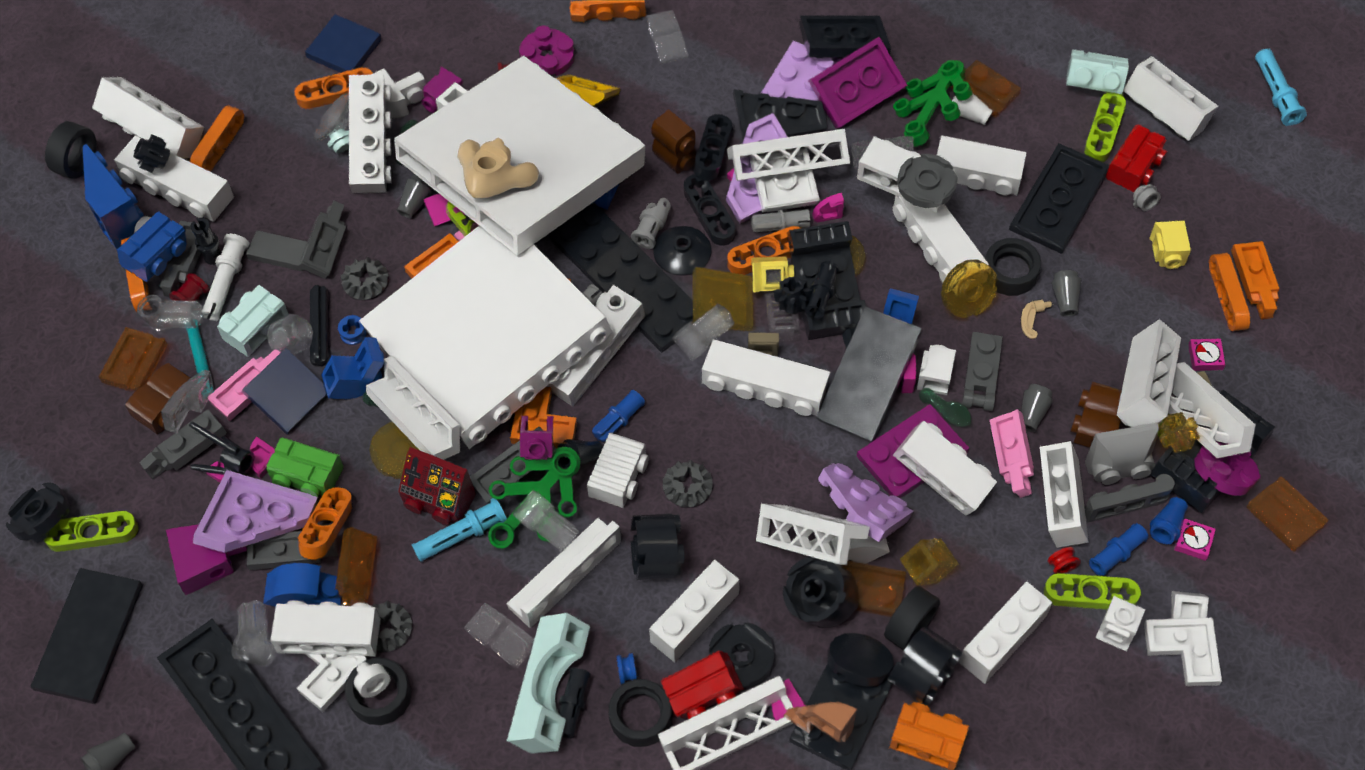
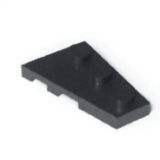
M733 89V97L743 141L750 123L774 113L787 137L827 131L828 127L822 101L794 97L779 98L765 93L750 94L743 93L744 90Z

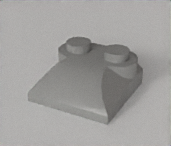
M1152 423L1095 434L1085 460L1088 473L1093 475L1095 481L1102 482L1104 485L1114 484L1121 478L1133 477V479H1142L1149 476L1151 470L1155 467L1152 452L1159 431L1158 424Z

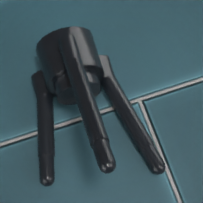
M190 422L189 426L224 448L220 456V461L224 467L192 464L190 466L192 470L223 475L226 470L244 475L251 469L254 461V454L238 446L225 436L220 438L195 422Z

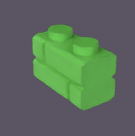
M282 437L275 448V453L272 454L267 464L266 470L273 484L287 488L292 486L300 489L301 492L318 497L319 495L323 496L327 490L334 488L343 469V464L338 454Z

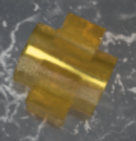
M1183 412L1167 415L1162 425L1158 426L1159 439L1162 446L1165 448L1171 445L1174 453L1190 450L1195 440L1200 439L1197 432L1198 425L1194 417L1186 420Z

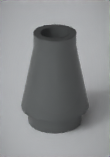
M414 174L411 179L406 181L402 198L396 211L401 216L412 219L417 210L424 204L423 199L432 195V187Z
M1073 270L1055 273L1054 280L1051 282L1061 316H1075L1079 313L1078 304L1082 280L1078 277V273Z
M1031 384L1028 390H1025L1023 393L1021 412L1023 413L1025 428L1029 432H1036L1039 423L1053 403L1051 398L1052 391L1044 386Z
M122 733L118 737L87 749V754L81 757V761L87 770H113L135 749V746L125 733Z

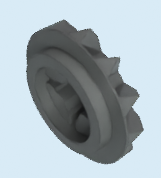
M368 256L365 260L361 261L355 258L353 264L350 266L345 265V271L341 274L342 287L346 294L352 298L359 300L374 298L381 294L388 284L387 269L379 260L373 261ZM365 270H367L369 277L365 279L362 286L359 277H362Z
M691 459L683 463L677 461L676 465L667 469L663 478V491L666 497L672 503L681 507L700 505L710 496L713 487L711 473L705 469L703 464L694 463ZM689 473L694 483L690 485L687 493H685L684 485L679 481H684Z
M387 600L379 605L373 604L372 607L376 608L380 621L386 622L388 618H391L390 623L395 629L385 628L378 634L376 651L388 652L401 647L408 640L412 631V620L409 612L400 603L394 604Z

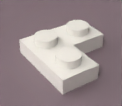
M1213 618L1156 619L1145 621L1144 630L1148 656L1181 654L1186 686L1220 685L1222 679Z
M306 654L318 666L297 689L301 695L324 712L345 690L347 678L352 670L367 660V658L364 656Z

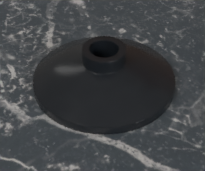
M676 226L667 229L659 235L653 248L657 264L664 271L678 276L691 275L702 270L708 264L712 252L707 236L700 230L689 226ZM679 244H686L687 246H685V247H679L678 245H679Z

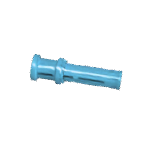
M1270 49L1261 50L1256 54L1255 60L1258 62L1273 93L1272 103L1275 107L1279 108L1282 114V123L1286 126L1300 123L1307 116V111L1303 106H1300L1297 100V91L1289 87L1273 55V51Z
M492 498L491 503L475 511L468 510L464 514L465 518L415 544H411L419 561L423 562V560L473 534L475 536L484 535V530L498 522H505L507 518L498 500Z

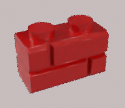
M1139 124L1135 125L1110 163L1106 179L1132 192H1135L1141 185H1148L1155 173L1152 168L1154 165L1160 167L1166 157L1167 151L1164 150L1167 141L1166 137L1156 132L1151 133L1149 129Z
M720 650L661 680L675 715L683 719L688 718V720L707 711L706 708L715 703L720 705L736 697L735 693L743 690L729 655Z

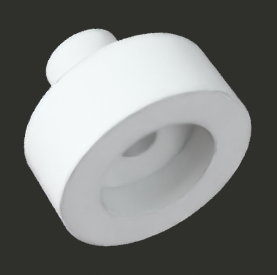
M363 662L356 669L358 675L354 680V685L361 696L365 698L381 693L390 682V675L381 664L369 665L368 662Z

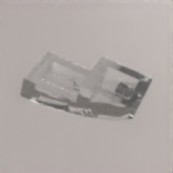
M673 10L646 16L653 43L655 42L661 65L688 59L684 39Z
M203 370L190 378L168 400L161 411L166 431L177 433L189 410L202 413L208 402V396L214 391L210 371Z
M486 603L481 606L463 628L487 649L491 648L515 669L519 667L532 651L535 640L518 625Z

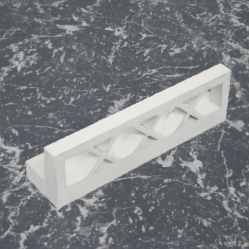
M845 129L732 145L727 148L729 160L733 159L736 181L850 163ZM839 143L841 159L831 160L822 152L827 145ZM808 148L816 155L809 164H803L794 157L799 149ZM788 150H794L792 154L787 152ZM780 152L788 158L782 168H774L766 162L772 153ZM766 154L763 159L758 155ZM752 156L760 162L754 172L742 173L740 158ZM819 157L824 160L823 162H816ZM791 161L796 164V166L787 167ZM763 165H764L766 168L769 169V170L759 171V170L762 168Z
M393 356L385 358V377L366 385L367 395L420 451L443 460L459 453L460 424Z
M1185 362L1177 363L1172 393L1176 397L1171 396L1168 413L1216 458L1250 452L1255 424ZM1181 409L1193 411L1194 413L1182 411ZM1198 425L1207 426V427H1210L1211 429L1204 428V427H1200V426H1198ZM1216 441L1227 443V445L1220 446Z
M761 503L756 541L832 563L847 565L850 538L868 539L870 526L787 505ZM770 519H772L776 528L771 537L768 536ZM793 526L797 536L791 542L787 531ZM814 531L818 542L812 547L808 536ZM835 536H838L836 555H834L829 542Z
M597 518L507 603L508 608L531 628L621 543L620 526L614 521L607 526L601 519Z
M780 675L658 734L660 743L673 770H699L793 724V722L785 717L778 721L765 717L768 706L779 700L782 701L786 711L788 708H793L786 695V687ZM761 710L760 715L754 714ZM749 718L758 721L755 731L747 736L735 732L739 720ZM762 723L767 724V726L761 728ZM731 725L730 730L724 729L725 727ZM715 732L727 736L724 747L718 750L704 747L707 737ZM732 738L738 739L731 743ZM701 739L699 745L694 743ZM684 747L697 750L694 761L680 768L673 752ZM702 752L708 754V755H706V756L700 758Z

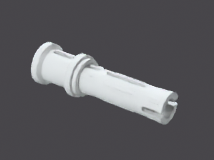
M226 234L224 236L223 242L225 246L222 254L216 258L218 269L200 313L205 319H207L211 309H213L210 320L218 321L220 319L234 274H237L242 269L241 259L244 251L248 250L250 243L240 235Z

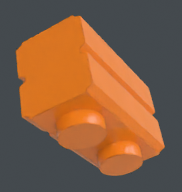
M912 702L911 705L904 703L889 748L943 768L955 770L969 726L962 724L963 720L958 716L952 714L940 716L931 713V709L922 703Z

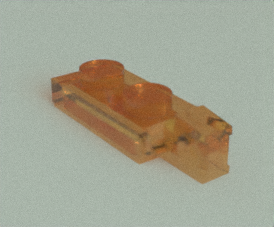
M353 527L345 529L342 538L335 587L336 590H339V595L343 596L341 606L367 603L370 595L377 536Z

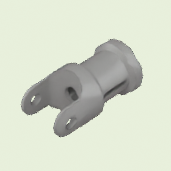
M661 198L657 205L649 203L646 209L642 211L639 218L641 222L637 230H634L631 234V239L639 247L645 249L654 248L656 244L655 237L658 231L664 227L670 210V202L666 198Z

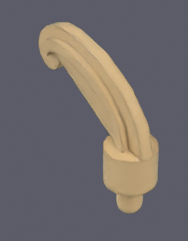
M1042 299L1032 301L1025 306L1022 311L1021 326L1026 337L1030 339L1037 338V332L1032 330L1035 315L1037 312L1045 311V308L1051 307L1052 302H1044Z

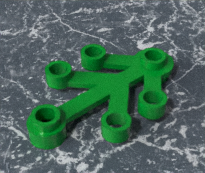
M946 61L935 75L923 81L916 78L906 83L907 86L905 88L908 95L916 98L911 101L906 98L897 100L893 105L896 115L898 117L908 116L913 110L925 105L917 119L905 126L904 135L910 146H920L929 139L926 124L939 103L945 120L953 121L960 116L961 111L958 104L951 101L946 91L949 86H953V91L958 100L963 101L971 97L972 89L968 82L963 81L965 67L961 61ZM936 85L934 89L922 94L924 90Z
M569 447L557 448L552 452V457H548L547 460L525 459V457L520 456L512 459L510 470L518 476L524 475L527 471L549 470L540 481L505 483L502 480H496L491 483L489 494L497 500L503 499L505 496L528 494L505 522H498L490 528L488 538L494 547L506 548L512 543L514 530L537 503L540 522L537 528L538 537L543 541H550L555 537L556 527L552 523L550 488L558 479L562 499L558 504L559 513L564 517H571L576 513L577 504L573 500L572 476L580 468V458L575 450ZM564 456L568 457L571 461L570 466L566 469L561 468L558 464V460ZM516 460L525 462L526 468L524 471L518 472L514 469L513 464ZM495 484L504 486L505 492L503 495L497 496L493 493V486ZM566 501L571 502L574 506L573 511L570 513H565L561 509V505ZM545 525L550 526L553 530L552 535L549 537L542 536L540 532L541 528ZM498 529H505L507 531L508 537L505 540L497 539L496 531Z

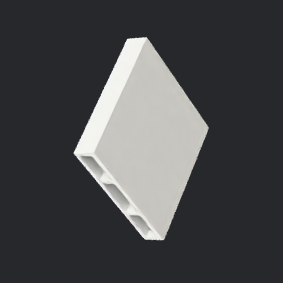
M525 56L512 62L394 138L396 159L517 256L644 166L646 146L638 138L625 131L618 123L610 120L599 109L591 106L577 93L572 92L561 84L557 78L549 75L538 64L533 63ZM500 138L511 151V166L530 162L539 170L538 179L532 186L525 188L515 187L489 198H473L465 186L463 166L457 157L460 144L468 139L482 146L485 142Z
M481 226L475 228L359 320L372 338H377L379 347L388 357L393 356L460 424V439L469 449L475 444L482 442L488 433L498 425L508 421L515 411L524 404L531 402L536 394L547 385L557 381L563 372L572 365L579 363L584 355L595 346L602 344L613 333L606 317L534 244L517 256Z

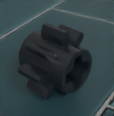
M151 134L149 140L141 138L138 141L133 157L139 160L137 163L140 165L139 168L153 173L155 167L160 169L165 167L170 156V149L165 147V139Z
M788 277L780 281V289L774 290L775 302H779V310H785L790 314H797L806 310L807 302L812 294V290L807 288V281H802L797 277Z

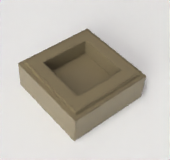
M748 333V349L778 357L779 333Z

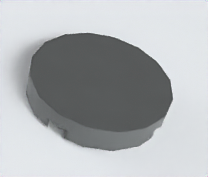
M921 154L920 157L914 159L911 157L903 163L899 170L897 185L903 198L914 206L934 208L947 203L954 196L958 178L949 161L937 155Z

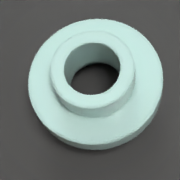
M339 129L330 135L331 140L327 145L336 154L349 149V130Z

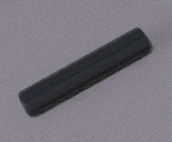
M314 285L310 290V362L312 365L324 366L328 361V290L325 286Z

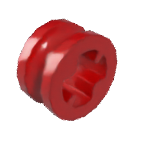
M1073 547L1060 549L1048 558L1049 565H1054L1055 567L1053 569L1054 574H1065L1080 565V559L1074 557L1075 550Z

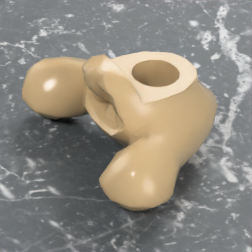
M500 138L485 142L482 146L468 139L461 143L458 149L457 157L463 166L465 186L473 198H489L515 187H529L538 179L539 170L533 163L525 162L517 166H511V151Z

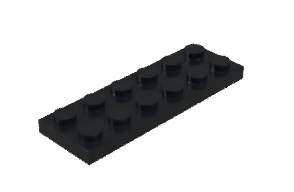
M595 203L549 234L550 240L602 293L608 292L614 285L643 304L645 317L637 328L661 353L707 320V314Z
M213 618L156 657L237 770H324L322 764Z

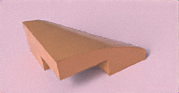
M829 702L788 708L784 717L807 733H810L814 726H816L838 742L841 740L845 742L853 731L857 709L846 704Z

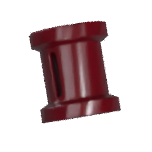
M189 273L183 285L177 291H172L169 296L178 307L191 312L193 304L202 294H207L210 289L200 277Z

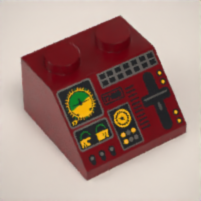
M409 448L398 491L404 507L417 514H420L421 511L429 513L434 520L444 525H449L450 522L456 523L463 519L464 514H466L476 495L468 470L418 449Z

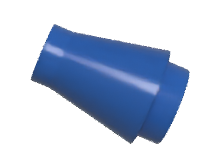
M1178 497L1171 498L1168 504L1150 522V535L1157 542L1171 544L1180 538L1185 512L1188 509V505L1183 499Z

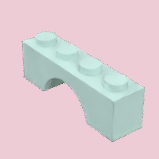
M569 613L544 616L539 621L507 738L508 742L529 753L558 751L566 719L557 712L555 706L556 689L568 667L583 656L590 629L589 625Z

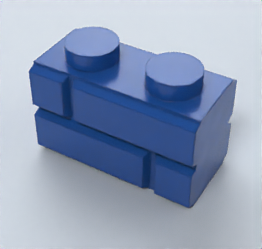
M158 211L117 249L119 264L143 281L148 282L154 275L159 276L163 273L167 262L173 256L178 257L185 251L187 246L185 229L175 221H170L167 216Z

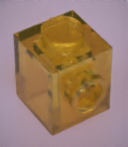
M942 539L920 540L900 558V561L916 585L937 584L959 565Z

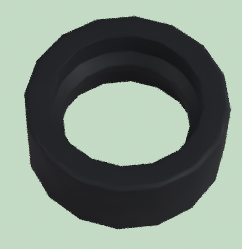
M65 121L59 124L47 141L45 149L47 167L52 172L67 178L77 179L84 174L83 145L87 144L95 153L97 147L95 133L90 128L74 122ZM72 145H73L72 152H71V154L69 155L70 149H71V147H72Z
M1005 238L996 241L989 247L985 256V260L989 264L985 281L997 293L1006 296H1019L1029 292L1035 286L1041 269V257L1036 248L1027 241L1018 238ZM1002 256H1016L1028 264L1029 272L1020 278H1010L997 271L994 265L995 261Z
M921 586L914 587L903 599L889 620L884 632L885 638L902 650H905L922 627L929 626L939 608L940 599Z
M387 658L365 660L363 662H368L369 665L381 664L397 683V696L386 707L369 709L364 706L360 701L359 691L354 685V680L358 675L356 670L358 666H356L346 681L345 694L347 702L356 717L369 725H384L394 722L404 714L410 704L411 688L406 673L399 664Z
M633 679L623 683L614 691L609 702V722L614 734L623 743L633 747H647L659 742L658 734L670 728L672 723V706L665 690L658 683L647 679ZM635 695L652 697L660 708V717L657 724L645 731L629 729L621 719V708L624 702Z

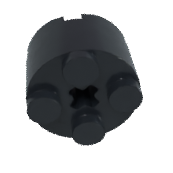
M679 514L633 515L630 531H636V535H633L630 547L634 575L637 574L636 580L665 579L680 576V564H684L683 544L677 543V534L681 532Z
M806 557L795 563L787 574L789 577L786 587L783 586L785 605L794 616L820 628L835 627L845 622L859 606L860 600L855 578L846 568L839 564L815 557Z
M922 627L904 650L905 654L901 661H897L888 681L919 703L929 707L938 695L939 691L937 690L941 685L945 686L954 674V668L964 652L931 629Z

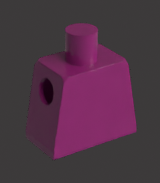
M198 525L166 530L177 582L185 595L191 594L232 574L234 570L230 556L247 551V546L224 553L193 544L194 533Z

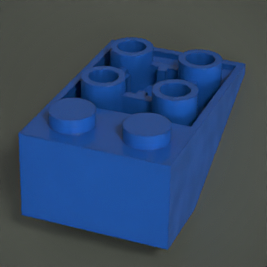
M85 144L83 145L85 199L102 232L117 250L121 246V239L129 238L135 233V226L138 220L144 217V214L136 205L138 201L129 188L124 190L120 186L123 183L118 174L113 169L109 171L106 168L108 164L99 151L93 153L89 146Z

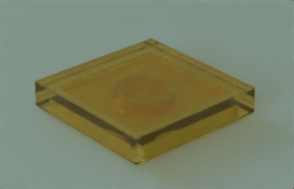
M695 267L692 272L693 323L751 331L753 328L752 276Z

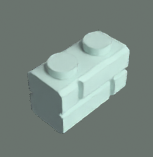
M1072 49L1066 85L1123 94L1129 68L1128 59L1092 52L1085 54L1084 51Z
M258 285L252 292L248 291L241 297L240 304L232 312H226L221 317L217 328L224 341L249 357L280 326L289 314L281 299Z

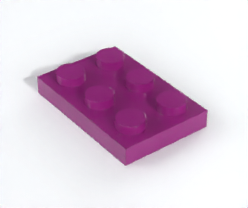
M880 37L808 80L819 101H822L823 108L836 129L907 86Z
M931 404L857 451V458L890 496L902 498L924 483L921 478L893 456L911 431L922 421L934 424L942 431V436L950 443L961 446L966 453L969 452V447Z

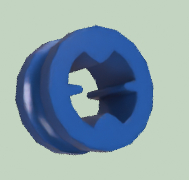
M349 315L339 322L338 331L344 343L356 345L361 343L366 337L367 331L360 323V317ZM351 326H356L354 334H349L348 332Z
M629 653L626 658L616 655L620 684L622 685L627 680L637 679L633 653Z

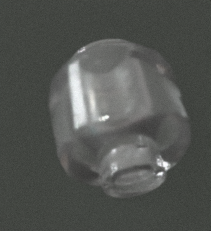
M289 314L273 322L267 330L268 343L273 351L282 352L287 348L293 355H296L309 348L312 343L313 330L310 323L297 314Z

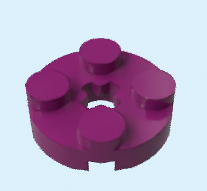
M539 26L535 29V32L524 38L519 48L520 57L525 56L533 63L538 64L549 75L556 74L557 76L566 72L573 64L574 45L572 39L565 33L550 29L548 26ZM551 50L552 55L546 54L542 56V51Z
M1216 441L1220 446L1227 445V443ZM1202 446L1194 459L1199 475L1205 481L1210 478L1218 483L1215 488L1229 495L1241 496L1247 494L1260 478L1259 469L1250 457L1251 451L1216 458Z

